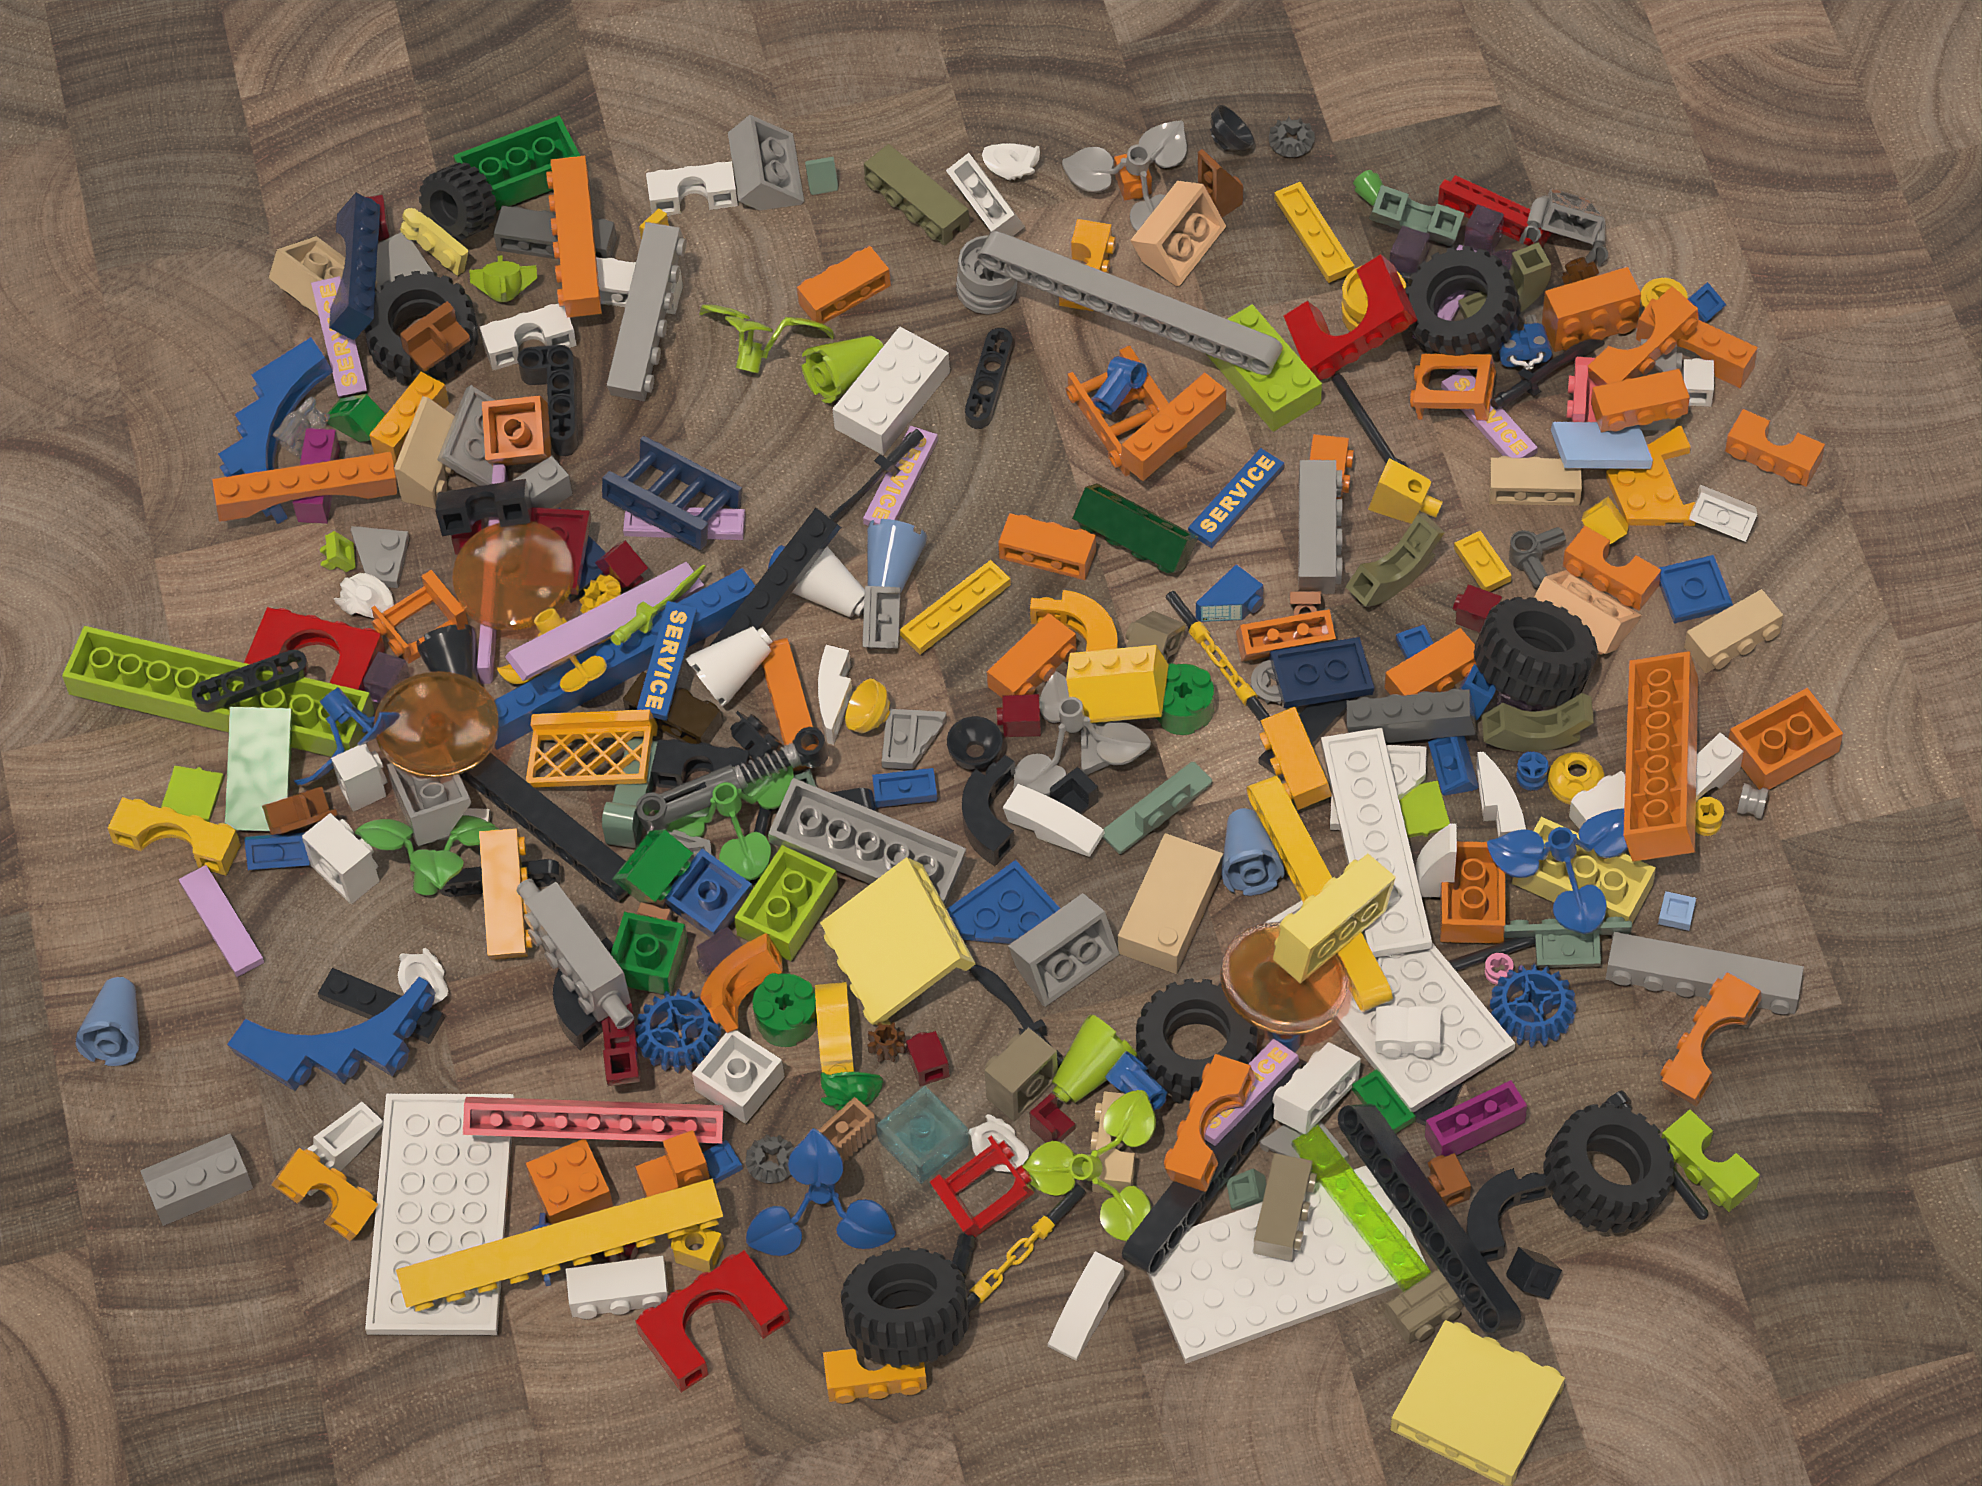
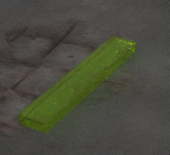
M1319 1125L1313 1127L1306 1135L1302 1134L1292 1140L1291 1146L1300 1158L1312 1160V1173L1317 1174L1319 1183L1403 1292L1432 1273Z

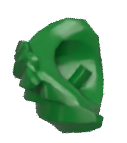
M822 1072L821 1086L826 1097H822L821 1102L833 1106L836 1110H841L855 1097L867 1107L879 1095L882 1089L883 1078L880 1075L866 1072H841L832 1075Z

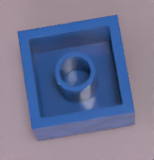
M701 848L691 861L688 869L672 885L670 892L664 900L668 908L717 942L735 920L734 917L753 890V887L749 881Z

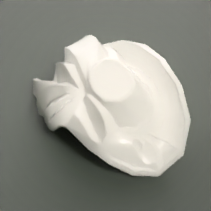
M1021 144L990 145L984 148L982 157L984 163L992 172L1010 181L1016 178L1021 179L1023 175H1031L1035 172V169L1032 167L1039 161L1040 148L1039 146L1033 148Z
M358 573L350 578L345 577L340 583L342 589L340 598H334L335 603L350 615L358 613L374 618L371 609L373 606H376L381 613L394 606L392 593L386 585L375 576L367 573Z
M426 948L422 949L423 954L401 953L399 956L401 962L398 980L404 994L416 979L421 977L428 981L436 992L432 1005L442 1001L448 995V988L443 979L445 971L438 962L437 957L433 956Z
M987 1114L985 1116L987 1122L969 1129L968 1133L971 1135L972 1147L976 1156L991 1145L988 1137L992 1135L999 1142L1005 1140L1015 1153V1156L1011 1159L1017 1167L1023 1165L1028 1159V1148L1015 1136V1130L1009 1124H1006L1003 1119H996L994 1116ZM997 1165L992 1168L996 1171L1011 1172L1006 1165Z

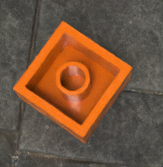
M541 396L482 402L485 460L492 466L493 464L509 466L537 463L551 456L548 403Z
M581 1139L526 1163L530 1181L550 1224L613 1207L610 1190L586 1139Z

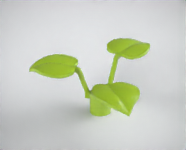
M702 305L699 315L714 312L729 315L725 316V320L739 331V355L736 368L754 373H759L762 358L767 359L770 349L786 326L809 325L824 331L832 340L834 338L833 330L822 323L804 318L785 317L764 350H761L762 344L753 342L754 330H764L773 333L772 328L755 321H746L744 318L750 319L749 315L719 305ZM745 331H748L747 340H744Z
M1144 1090L1131 1091L1119 1097L1111 1104L1104 1117V1130L1109 1135L1117 1138L1104 1147L1093 1150L1091 1155H1074L1071 1148L1065 1143L1051 1141L1038 1147L1022 1165L1033 1179L1030 1184L1049 1195L1060 1196L1067 1194L1074 1188L1075 1179L1092 1181L1093 1184H1097L1112 1193L1114 1197L1108 1198L1102 1204L1100 1220L1107 1233L1116 1239L1124 1241L1128 1240L1152 1209L1147 1195L1136 1186H1127L1119 1193L1114 1187L1102 1181L1099 1176L1102 1173L1103 1166L1099 1156L1118 1146L1121 1141L1130 1147H1138L1151 1139L1155 1131L1156 1119L1148 1094Z

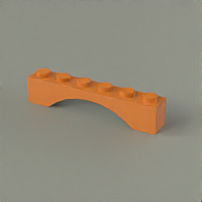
M391 452L212 479L219 522L247 518L273 505L305 497L346 495L370 499L397 494L396 476Z

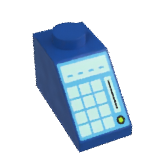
M1236 564L1196 602V619L1201 622L1245 619L1250 613L1257 612L1264 602L1263 584Z

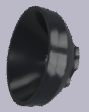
M1218 105L1211 113L1210 121L1212 127L1210 129L1211 136L1214 141L1226 151H1245L1254 144V137L1248 126L1233 110L1225 105Z
M979 716L963 718L956 722L948 732L947 749L950 757L959 766L967 769L985 768L995 762L1001 754L1003 746L1001 731L994 722L987 718ZM972 745H979L984 749V753L979 757H971L966 751Z

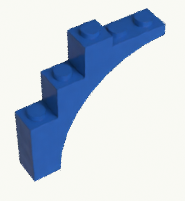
M312 337L251 374L257 384L253 387V390L259 399L235 414L240 422V425L236 428L242 439L218 453L224 463L220 466V469L225 477L274 470L278 441L288 418L304 396L316 384L333 372ZM281 503L262 510L266 517L272 515L277 524L288 518Z
M418 977L402 997L380 1014L362 1024L338 1032L319 1035L286 1034L266 1029L245 1019L227 1045L236 1056L293 1091H296L299 1085H303L309 1079L313 1066L342 1084L345 1083L348 1077H352L357 1072L361 1059L393 1076L396 1070L402 1069L408 1060L410 1050L404 1043V1038H408L414 1032L417 1024L416 1021L423 1012L430 1009L436 992L428 981Z

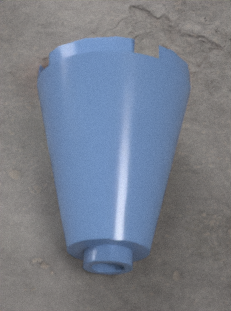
M881 519L880 524L874 525V520L870 521L867 528V586L901 588L902 592L926 544V533L921 530L919 535L914 532V525L898 520Z
M1241 808L1231 813L1227 820L1221 875L1223 884L1228 890L1234 892V889L1241 890L1243 895L1248 896L1263 894L1276 887L1277 880L1280 876L1282 878L1284 876V865L1258 814L1251 809Z
M124 977L111 978L105 982L76 1034L75 1045L79 1053L88 1060L95 1062V1058L105 1060V1065L119 1066L133 1061L140 1047L136 988L132 982Z

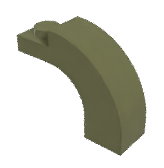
M1539 242L1512 252V265L1509 272L1520 298L1521 312L1528 308L1542 294L1550 280L1551 263ZM1480 291L1458 300V307L1465 319L1481 309L1487 298L1486 293Z
M1425 513L1418 514L1399 543L1381 559L1371 563L1360 564L1345 588L1365 607L1389 600L1410 585L1435 557L1432 551L1445 532Z
M1584 693L1551 710L1531 712L1502 703L1482 715L1484 742L1498 748L1519 752L1547 751L1568 746L1580 740L1581 730L1594 724L1591 696Z

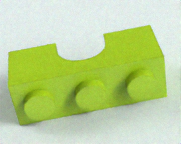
M1688 1110L1662 1133L1661 1138H1666L1670 1146L1668 1153L1673 1154L1674 1162L1684 1169L1687 1178L1694 1184L1699 1183L1707 1191L1713 1203L1718 1206L1722 1205L1730 1212L1757 1189L1760 1174L1737 1153L1724 1162H1713L1707 1159L1703 1151L1711 1144L1713 1130L1693 1111Z

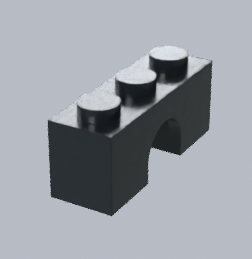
M526 479L439 492L437 493L435 512L443 537L472 532L473 524L486 517L499 518L501 527L530 523L532 501Z
M677 739L658 740L651 769L654 787L672 789L686 783L687 778L697 771L711 773L730 764L732 767L737 765L741 767L742 763L745 765L749 764V751L735 746L724 748L712 746L708 743H683Z

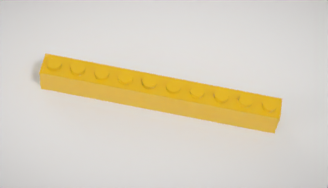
M712 1178L398 1268L396 1273L406 1308L414 1306L416 1312L434 1307L433 1300L446 1297L447 1302L465 1298L466 1290L477 1288L479 1293L498 1288L496 1282L509 1278L510 1284L528 1280V1273L541 1269L542 1275L561 1270L560 1263L571 1260L574 1266L593 1261L591 1254L604 1251L605 1257L624 1252L623 1245L633 1242L636 1243L637 1248L656 1243L654 1236L667 1233L668 1239L687 1234L686 1227L698 1224L700 1230L719 1224L717 1218L723 1217V1213Z

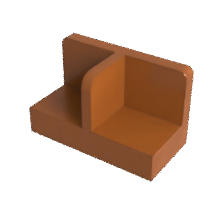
M448 301L400 333L404 351L423 371H427L470 341V335L457 322L455 309Z
M322 786L262 805L271 835L285 833L321 821L330 813L333 816L338 815L337 809L329 810Z

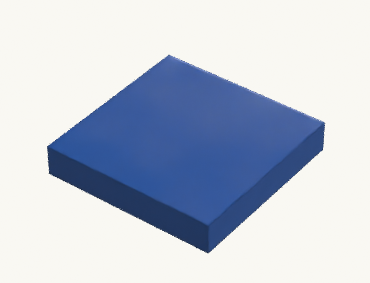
M1714 555L1659 568L1661 569L1659 586L1674 624L1717 614L1733 606Z

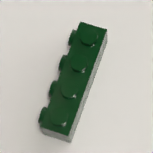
M1098 483L1084 488L1072 517L1073 520L1081 523L1080 527L1091 533L1098 532L1106 537L1105 540L1108 543L1130 549L1131 554L1136 558L1142 560L1149 559L1157 564L1156 567L1159 570L1169 574L1186 568L1198 540V536Z

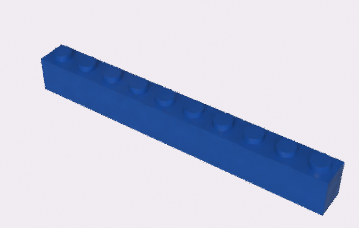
M743 568L678 602L679 604L697 607V614L687 648L723 629L753 590L755 585ZM664 610L654 616L652 629L645 634L637 630L626 642L620 645H615L610 638L576 656L580 664L592 656H601L607 663L606 671L597 679L589 681L584 687L573 692H565L560 687L562 677L570 670L576 668L573 662L569 660L479 708L478 712L482 728L495 748L498 750L533 731L530 725L532 714L567 713L647 670Z

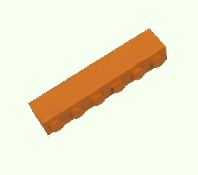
M577 156L552 159V171L546 172L548 189L554 190V195H549L550 212H556V218H551V228L553 236L558 235V241L553 242L555 259H560V265H555L557 283H562L563 288L557 289L559 307L565 306L567 318L602 314L586 157Z

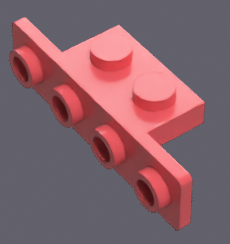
M1576 357L1574 376L1569 375L1568 393L1573 394V400L1567 401L1566 418H1572V422H1597L1591 406L1592 388L1598 385L1589 378L1587 367L1595 358Z

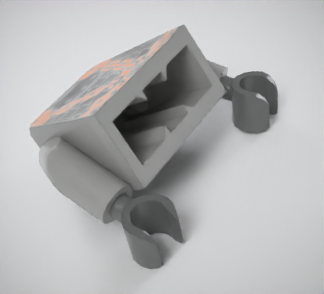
M1550 189L1548 196H1541L1532 203L1527 221L1529 226L1522 233L1519 239L1520 244H1523L1525 238H1530L1533 244L1537 243L1541 236V231L1538 228L1541 227V229L1591 243L1593 249L1585 258L1587 263L1594 261L1596 258L1598 267H1600L1608 258V251L1602 246L1605 244V219L1588 199L1556 189Z

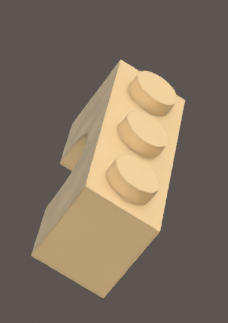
M1104 1091L1103 1102L1096 1103L1095 1122H1100L1099 1131L1092 1132L1091 1151L1098 1150L1117 1138L1109 1135L1104 1130V1117L1111 1104L1125 1093ZM1114 1147L1099 1156L1103 1166L1102 1173L1099 1176L1102 1181L1114 1187L1119 1193L1125 1187L1133 1186L1135 1153L1122 1152ZM1092 1182L1093 1192L1112 1194Z

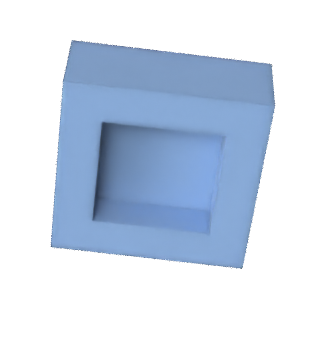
M1665 891L1658 924L1689 931L1696 898Z

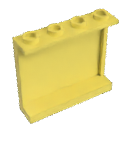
M908 857L820 922L825 931V941L835 950L838 956L837 964L848 975L852 983L850 984V989L861 1000L865 1007L863 1010L864 1016L872 1025H878L879 1022L882 1025H890L889 1017L956 967L967 971L976 964L923 865Z
M1445 1320L1392 1416L1391 1431L1503 1486H1512L1517 1477V1470L1557 1395L1563 1391L1565 1377L1561 1376L1559 1371L1553 1367L1546 1365L1542 1367L1532 1362L1522 1352H1511L1501 1347L1500 1343L1493 1338H1482L1472 1333L1464 1324L1458 1322L1453 1324Z

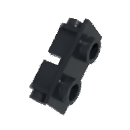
M739 711L736 712L741 720L731 726V736L745 750H748L754 743L749 749V755L755 761L757 756L763 758L765 753L770 755L773 754V750L776 752L780 751L779 747L782 743L770 732L766 734L762 730L765 725L756 716L750 714L747 717Z

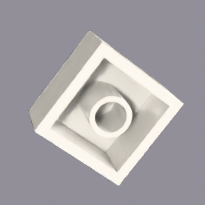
M330 813L302 835V839L311 867L350 904H353L379 882L376 871L378 865L372 858L374 853L372 847L362 838L358 840L353 835L352 828L345 820L341 819L338 821Z
M733 1030L729 1033L726 1032L694 1070L692 1077L696 1092L716 1105H723L725 1111L746 1124L782 1081L784 1071L780 1058L737 1030Z

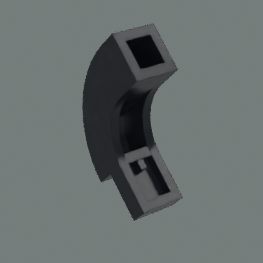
M1006 755L998 763L993 762L988 767L985 775L975 769L967 780L962 794V817L966 837L972 848L994 867L1015 846L1014 830L999 821L990 810L994 799L1014 779L1015 761Z
M606 937L601 942L611 954L614 944ZM558 969L553 985V1000L557 1018L566 1037L581 1051L603 1032L602 1021L598 1022L592 1013L587 1015L578 1002L579 995L575 990L570 992L561 978L563 973Z
M1514 1168L1506 1170L1487 1181L1474 1196L1468 1212L1466 1234L1486 1262L1503 1259L1505 1243L1498 1224L1502 1215L1515 1206L1551 1197L1552 1190L1547 1188L1545 1182L1547 1175L1545 1173L1533 1172L1517 1180Z

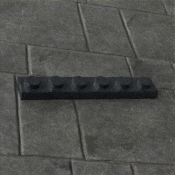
M815 508L710 646L752 626L757 631L760 628L764 629L842 527L823 511Z

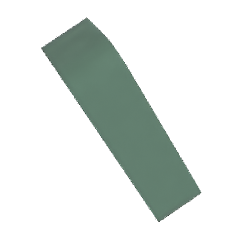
M632 738L627 742V745L634 750L643 743V739ZM652 741L647 783L617 784L613 801L606 802L604 806L602 829L605 843L608 845L637 848L640 843L643 826L636 813V808L638 807L636 803L641 796L652 792L653 780L651 769L658 741ZM626 750L624 752L623 758H625L629 754ZM634 760L623 771L626 774H638L640 764Z

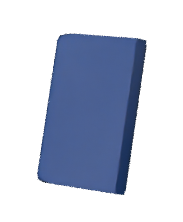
M1464 736L1435 738L1428 742L1441 792L1444 796L1473 791L1479 788Z

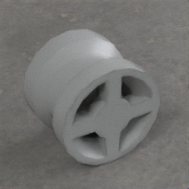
M1744 783L1737 813L1742 815L1751 813L1755 818L1762 819L1769 789L1761 788L1758 790L1752 788L1750 784Z

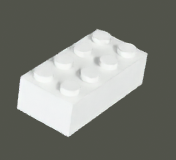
M899 327L833 408L835 429L884 455L950 373L949 353Z

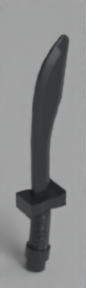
M1587 339L1559 354L1535 373L1522 369L1517 373L1522 381L1507 391L1496 394L1490 400L1491 406L1496 410L1500 407L1504 408L1525 392L1536 396L1542 392L1539 390L1537 382L1558 367L1575 361L1576 357H1584L1602 347L1605 342L1599 339Z
M915 429L904 437L902 443L887 458L880 454L874 461L881 468L856 494L839 506L829 517L838 522L884 474L889 472L895 477L900 472V469L895 465L912 448L920 444L924 435L918 429Z
M976 964L969 969V972L988 992L1000 999L1013 1012L1023 1029L1018 1028L1020 1035L1030 1028L1050 1045L1044 1037L1048 1036L1047 1026L1043 1020L1040 1019L1034 1023L1018 998L997 974L986 967ZM1056 1050L1057 1065L1059 1069L1063 1061V1055L1058 1050Z

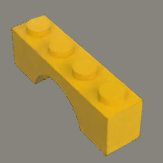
M122 797L108 826V831L114 844L142 851L152 842L163 838L184 840L193 847V855L198 868L207 865L211 872L227 876L241 846L236 830L228 824L219 823L217 825L207 822L197 815L186 816L177 813L169 807H154L141 799L130 800Z

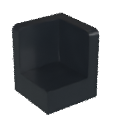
M1076 767L1050 787V798L1082 815L1098 803V786L1079 767Z
M1518 1246L1506 1272V1277L1522 1291L1549 1299L1562 1269L1545 1255Z

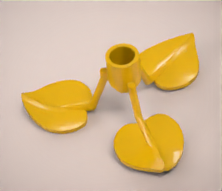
M553 608L541 612L534 620L540 631L538 637L567 622L564 617L560 618ZM611 636L608 637V638H606L605 640H603V641L597 643V644L599 645V644H601L602 642H604V641L610 639ZM575 655L569 657L576 668L570 670L562 677L560 687L565 692H573L584 687L589 681L597 679L606 671V661L601 656H592L580 664ZM510 664L497 667L501 677L512 684L528 682L540 674L538 673L522 681Z

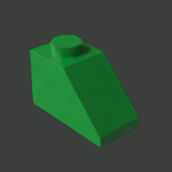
M368 394L340 398L325 415V423L352 439L363 442L370 440V433L386 414Z

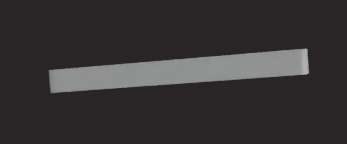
M999 231L990 232L977 255L979 263L989 270L1257 374H1270L1283 350L1282 344L1269 335Z

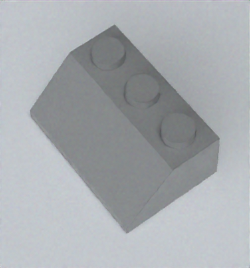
M752 115L746 117L728 132L739 202L758 210L801 205L804 202L793 133Z
M446 746L387 764L394 794L413 832L417 845L432 843L447 837L470 806L471 800Z
M1083 893L1008 945L1016 968L1045 1007L1119 955L1105 911Z
M231 1134L140 1170L163 1226L253 1189Z

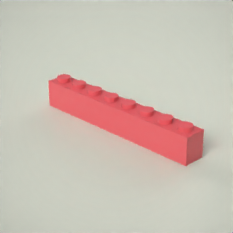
M466 1097L464 1101L463 1135L664 1141L693 1130L698 1143H722L723 1105Z

